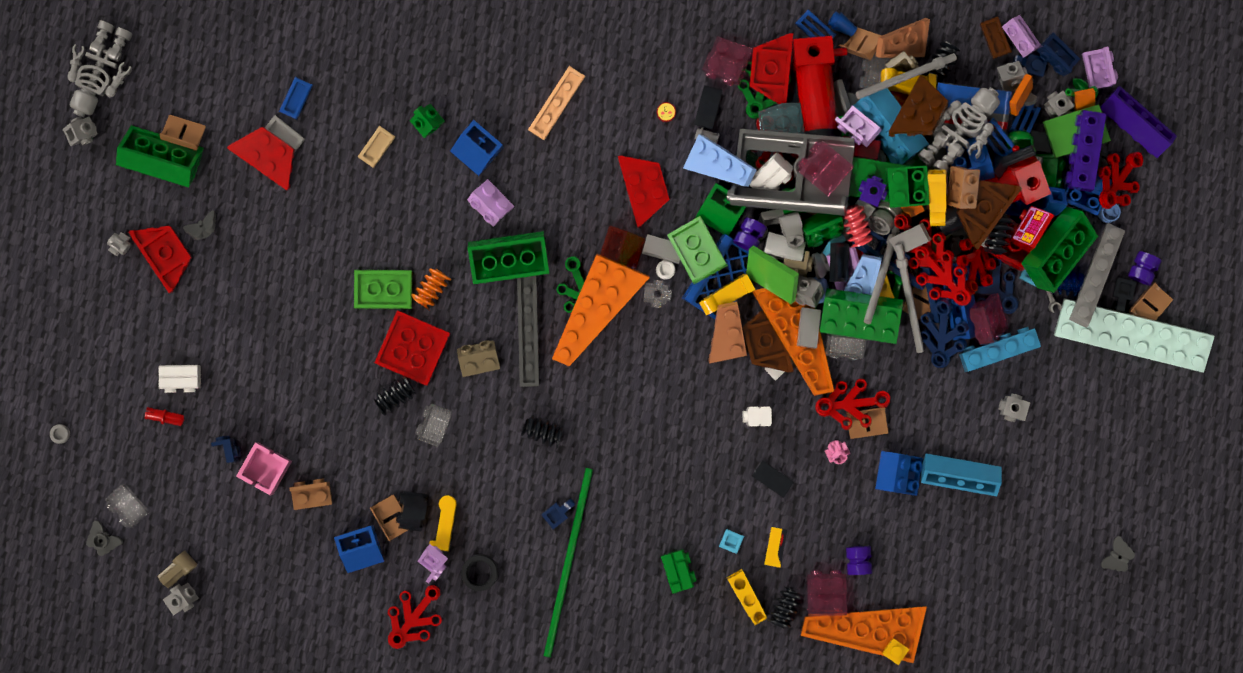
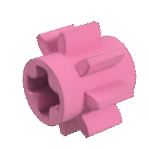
M836 440L829 443L825 453L830 463L834 461L835 464H842L847 460V455L850 454L846 442L841 443Z

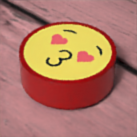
M665 102L658 106L657 117L661 121L670 122L674 119L676 109L671 103Z

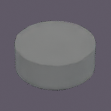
M55 425L50 430V438L57 444L65 443L70 438V430L65 425Z

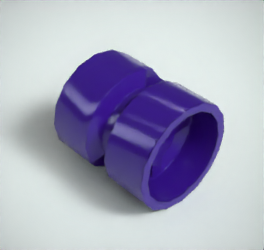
M746 217L741 225L742 231L737 233L733 242L746 251H749L752 246L758 248L760 245L759 239L764 237L767 227L754 219Z
M1138 251L1134 260L1136 265L1131 267L1128 277L1139 283L1151 286L1155 277L1153 272L1158 271L1162 260L1149 253Z
M871 546L846 547V558L850 560L847 563V575L872 574V563L869 562Z

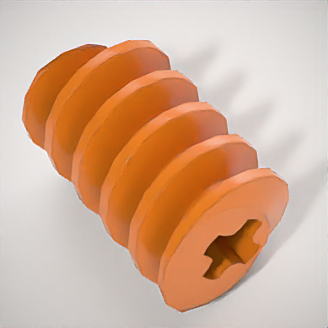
M429 269L432 276L425 275L424 277L427 282H420L423 289L416 288L419 294L411 295L416 302L429 311L430 309L427 305H435L431 299H439L436 292L443 293L440 286H448L444 280H452L438 269Z

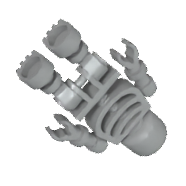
M102 20L99 21L97 26L100 31H97V37L89 48L96 55L86 52L84 46H82L80 53L76 52L78 48L76 44L72 48L73 60L70 61L71 69L68 72V80L75 82V85L81 88V90L74 92L70 101V107L74 109V114L83 118L85 115L93 114L98 103V98L95 97L96 94L99 96L106 94L108 97H113L119 85L123 84L124 81L122 80L132 72L131 66H129L127 71L123 72V67L126 64L124 62L121 63L118 68L119 71L116 76H113L111 83L110 76L102 69L104 65L117 69L118 65L111 62L110 59L119 62L122 56V46L124 47L126 44L124 41H130L133 35L131 32L118 27L115 35L118 36L114 40L115 44L112 48L109 47L106 50L104 40L108 38L107 33H113L115 27ZM85 52L87 58L97 61L96 66H81L82 63L80 61ZM88 70H93L91 74L85 73ZM101 73L104 74L106 78L105 82L101 78H99ZM97 81L102 84L101 88L96 84Z
M991 87L989 89L980 88L971 99L972 106L966 102L961 105L960 101H953L950 107L945 110L935 131H938L942 128L943 133L938 132L932 145L927 147L928 150L923 149L919 153V159L931 167L935 162L933 155H936L940 148L948 146L949 152L947 156L944 155L943 161L938 160L933 165L935 170H947V175L950 173L948 166H951L954 163L953 160L964 153L965 149L962 146L966 149L969 148V156L973 150L977 149L978 152L975 156L978 159L982 153L983 145L987 144V138L994 130L993 124L988 123L986 116H990L999 106L998 92ZM951 115L956 127L955 132L945 125L942 126L945 120L951 119ZM959 117L962 121L961 125L957 122V119ZM962 135L976 137V142L970 146L969 142L962 138Z

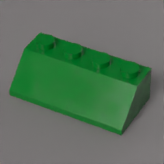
M131 125L117 147L116 165L189 188L195 178L204 148L198 146V149L194 150L161 140L160 134Z
M544 231L468 242L467 248L473 284L549 274Z

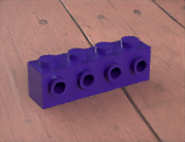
M1118 86L1100 106V109L1107 117L1114 120L1121 129L1132 136L1134 141L1139 142L1146 148L1149 154L1154 155L1156 158L1177 137L1176 134L1121 86Z
M1083 110L1079 115H1076L1075 126H1077V132L1072 137L1074 150L1069 156L1071 169L1066 175L1067 188L1091 192L1095 188L1106 120L1105 113Z

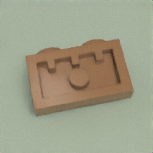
M960 166L950 167L947 205L959 209L976 208L980 170L966 169Z
M324 479L313 480V484L306 485L305 481L294 483V487H289L294 510L333 504L330 482H325Z

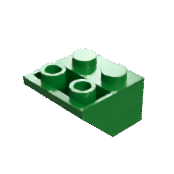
M927 166L886 168L889 208L929 205Z
M715 183L695 218L701 216L706 225L721 234L729 236L746 207L730 205V201H727L728 190Z
M817 213L801 220L803 237L808 248L820 246L825 240L838 238L843 233V219L841 215Z

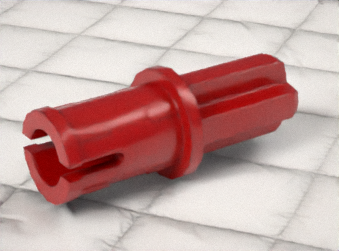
M147 407L145 411V419L159 421L161 424L168 423L182 426L184 422L183 415L168 412L167 409L162 411Z

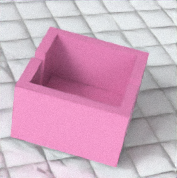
M255 442L236 477L251 485L256 483V488L269 495H273L292 461L279 453H273L272 449L263 444Z

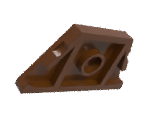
M922 75L917 79L889 130L890 137H895V134L906 133L907 136L918 134L932 135L947 109L948 100Z
M979 180L976 208H958L956 213L975 249L978 250L1022 190L1020 186Z
M761 310L742 327L751 364L789 373L794 372L788 351L766 314Z

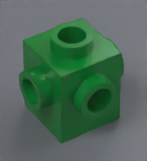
M431 104L425 107L419 106L413 112L414 116L410 120L423 138L434 133L445 122Z

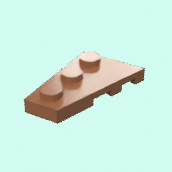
M921 19L878 37L876 57L893 58L903 51L908 56L925 57L930 19Z
M737 301L718 305L709 363L747 356Z

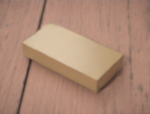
M379 126L358 155V158L374 168L395 139V136Z

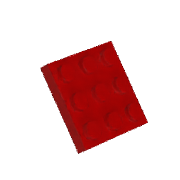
M397 310L374 363L428 386L450 333Z

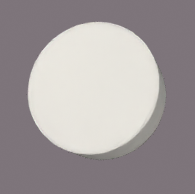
M663 260L658 263L656 273L661 279H670L675 273V266L672 262Z

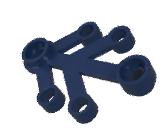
M993 258L999 262V266L992 269L993 284L986 287L978 286L975 294H994L999 300L979 298L975 302L978 309L986 307L1000 308L1006 314L1014 313L1018 308V300L1013 296L1015 274L1011 271L1004 273L1003 280L1006 282L1004 294L999 289L1002 261L998 258ZM977 269V274H976V276H977V277L979 278V280H980V275H979V272H978V269ZM1007 274L1012 275L1011 281L1006 279ZM979 300L985 302L984 307L978 305ZM1006 301H1010L1012 303V306L1010 308H1007L1005 306Z
M941 299L935 306L937 313L940 315L939 329L933 322L934 316L932 313L925 312L920 318L921 322L928 328L921 332L922 341L932 352L931 362L937 368L946 367L950 363L952 355L962 352L967 348V342L964 339H959L954 343L953 347L946 350L947 342L960 334H965L969 330L968 324L961 321L953 330L947 333L948 317L953 309V304L949 299ZM932 334L938 341V347L931 340Z

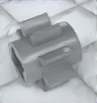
M122 232L119 235L114 233L107 242V245L110 246L108 251L115 256H118L119 253L125 255L131 247V243L128 242L130 237Z

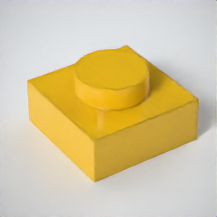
M892 638L882 654L899 665L910 649Z

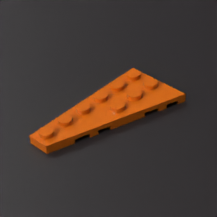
M596 254L552 359L570 366L650 276Z
M766 288L752 291L813 395L834 392L820 328L816 349L797 346L801 308H815L806 304L800 305L796 301L790 304Z
M927 607L805 616L800 635L884 656L882 652L891 639L894 638L910 649L902 661L914 663Z

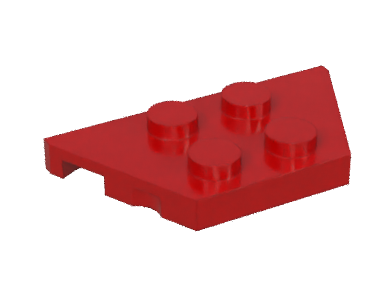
M793 33L753 47L749 86L782 107H786Z
M261 127L227 147L231 152L282 188L289 190L290 174L293 168L292 159L294 158L295 149L265 127Z
M618 156L638 228L670 199L659 163Z
M171 226L129 231L128 233L168 293L171 294L192 259L191 255Z

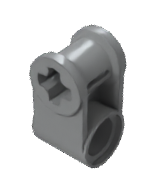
M798 211L778 217L788 246L790 248L801 246L804 242L802 221Z

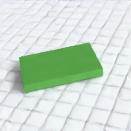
M1099 104L1043 122L1054 158L1073 153L1072 137L1077 132V126H1075L1076 115H1079L1083 110L1102 113ZM1106 124L1104 126L1102 144L1111 141Z
M701 216L667 235L694 285L728 266Z
M752 246L748 254L746 272L748 277L786 302L794 303L799 273L757 247Z
M354 270L355 309H412V270Z

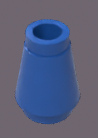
M835 12L828 22L831 29L850 37L857 30V27L842 13Z

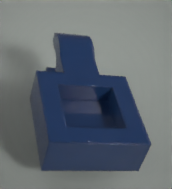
M1029 54L1027 59L1019 55L1013 58V62L1019 61L1021 66L1026 68L1027 74L1041 78L1044 76L1047 61H1044L1040 56Z
M571 498L562 506H559L556 502L541 515L551 528L555 529L568 518L565 512L572 508L575 502Z

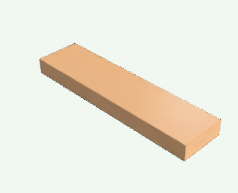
M569 66L528 131L545 140L584 80L585 75Z

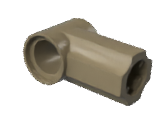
M186 550L180 553L172 561L173 563L157 576L160 582L167 588L172 587L182 576H186L198 565Z

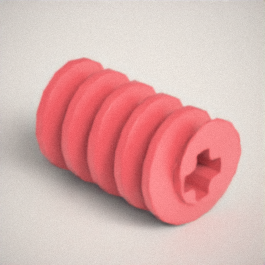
M857 204L848 206L847 214L842 217L843 220H848L844 227H850L846 234H852L848 242L855 243L851 247L862 246L873 240V236L868 235L871 229L865 228L869 225V222L864 220L867 216L865 213H861L864 211V206H858Z

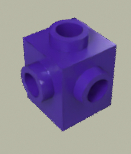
M872 176V179L862 180L858 189L861 192L859 200L878 207L880 200L884 201L888 192L885 189L886 184H883V179ZM871 187L876 188L875 194L870 193Z

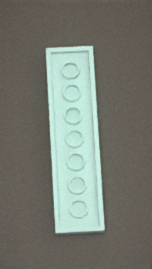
M1064 298L1054 336L1204 373L1214 335L1096 306L1090 324L1085 328L1069 320L1076 301Z

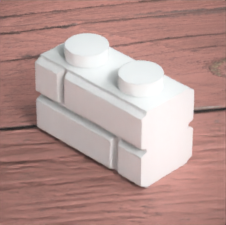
M776 152L755 172L750 186L753 189L778 191L779 185L782 182L786 184L791 179L793 166Z
M159 366V389H165V393H176V389H184V392H195V388H201V366Z
M747 407L746 411L742 412L743 423H746L747 426H770L772 424L771 408Z

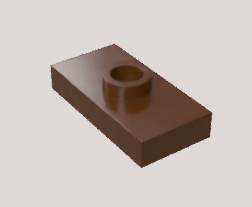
M999 17L980 23L993 59L1012 52Z

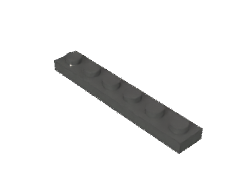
M537 276L517 278L520 387L539 386Z

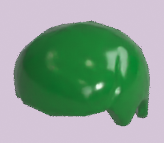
M1017 130L1008 134V137L1015 146H1019L1020 149L1030 145L1034 146L1033 136L1026 131ZM1005 140L1004 144L1010 149V145Z

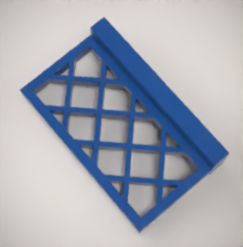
M722 234L716 245L722 256L726 255L725 261H727L729 272L719 274L717 271L716 275H710L695 285L691 282L681 299L704 312L701 305L695 302L698 296L702 294L709 296V293L720 289V276L730 275V279L733 281L734 273L743 272V274H746L747 268L744 266L743 258L748 257L749 251L737 246L728 235ZM731 245L738 248L739 256L729 258L728 249ZM740 258L742 269L732 271L730 260ZM717 277L719 288L708 290L707 282L709 279ZM714 313L708 314L714 320L716 319Z

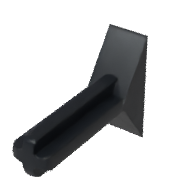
M1030 145L1003 157L993 151L994 173L1000 179L1008 166L1035 156V147Z

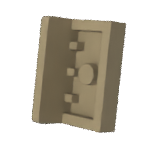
M904 51L885 64L887 68H894L901 72H908L919 67L915 58L912 55L908 56Z
M805 251L804 262L784 259V265L799 273V276L807 277V273L812 271L813 257H810L809 251Z
M482 341L479 344L464 345L457 349L463 377L500 369L494 341Z

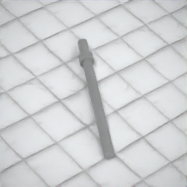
M954 53L943 58L941 56L937 57L928 64L856 92V96L858 99H861L933 69L939 70L944 68L946 64L956 61L957 57Z
M895 224L886 241L887 248L864 318V323L871 324L893 255L894 248L889 239L900 232V229Z
M902 243L895 244L897 268L900 269L916 352L922 353L924 352L907 269L909 265L908 259L904 255Z

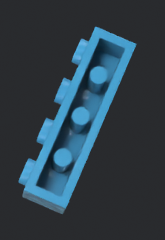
M1029 327L1017 330L1018 334L1011 336L1008 333L999 336V341L993 342L990 339L981 342V347L975 348L974 345L967 347L963 350L964 353L959 354L964 371L969 372L1041 347L1036 330H1029Z
M925 454L921 470V483L997 496L1002 483V467Z

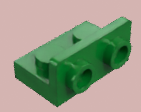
M1036 153V156L1043 157L1041 167L1048 186L1063 189L1062 171H1065L1066 167L1064 157L1054 158L1053 154Z

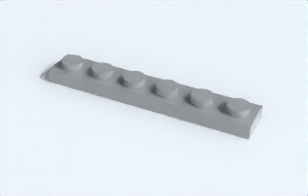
M1110 223L1106 224L1069 320L1085 328L1089 326L1125 230Z

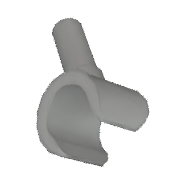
M1046 291L1050 301L1049 310L1054 313L1053 306L1057 304L1059 311H1061V304L1055 301L1052 292Z

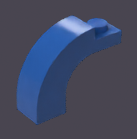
M1049 187L1051 194L1028 205L1023 201H1017L1009 206L1005 214H1008L1011 219L1019 224L1021 221L1019 216L1023 209L1028 210L1030 206L1052 213L1055 217L1068 205L1065 189Z

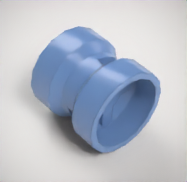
M1117 204L1110 209L1101 207L1098 214L1099 219L1105 223L1117 220L1121 214L1120 207Z

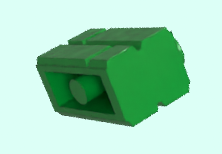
M683 549L661 555L672 594L693 588V583L697 581L694 571H689L688 564L691 563L688 552L684 553Z

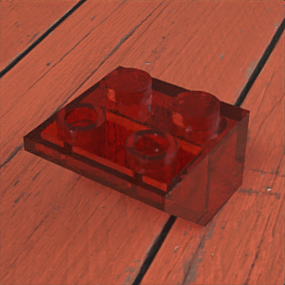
M609 226L600 255L636 270L646 239L628 231Z

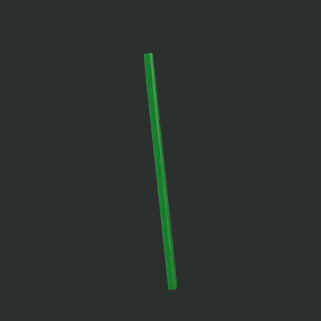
M586 468L543 655L545 657L551 658L593 473V469Z

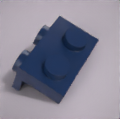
M1051 33L1037 49L1040 57L1044 61L1049 62L1053 66L1054 71L1062 76L1071 73L1072 68L1080 60L1054 33Z
M230 436L215 438L216 442L211 443L212 447L223 445L227 463L240 461L242 449L240 445L237 446L236 439H231Z

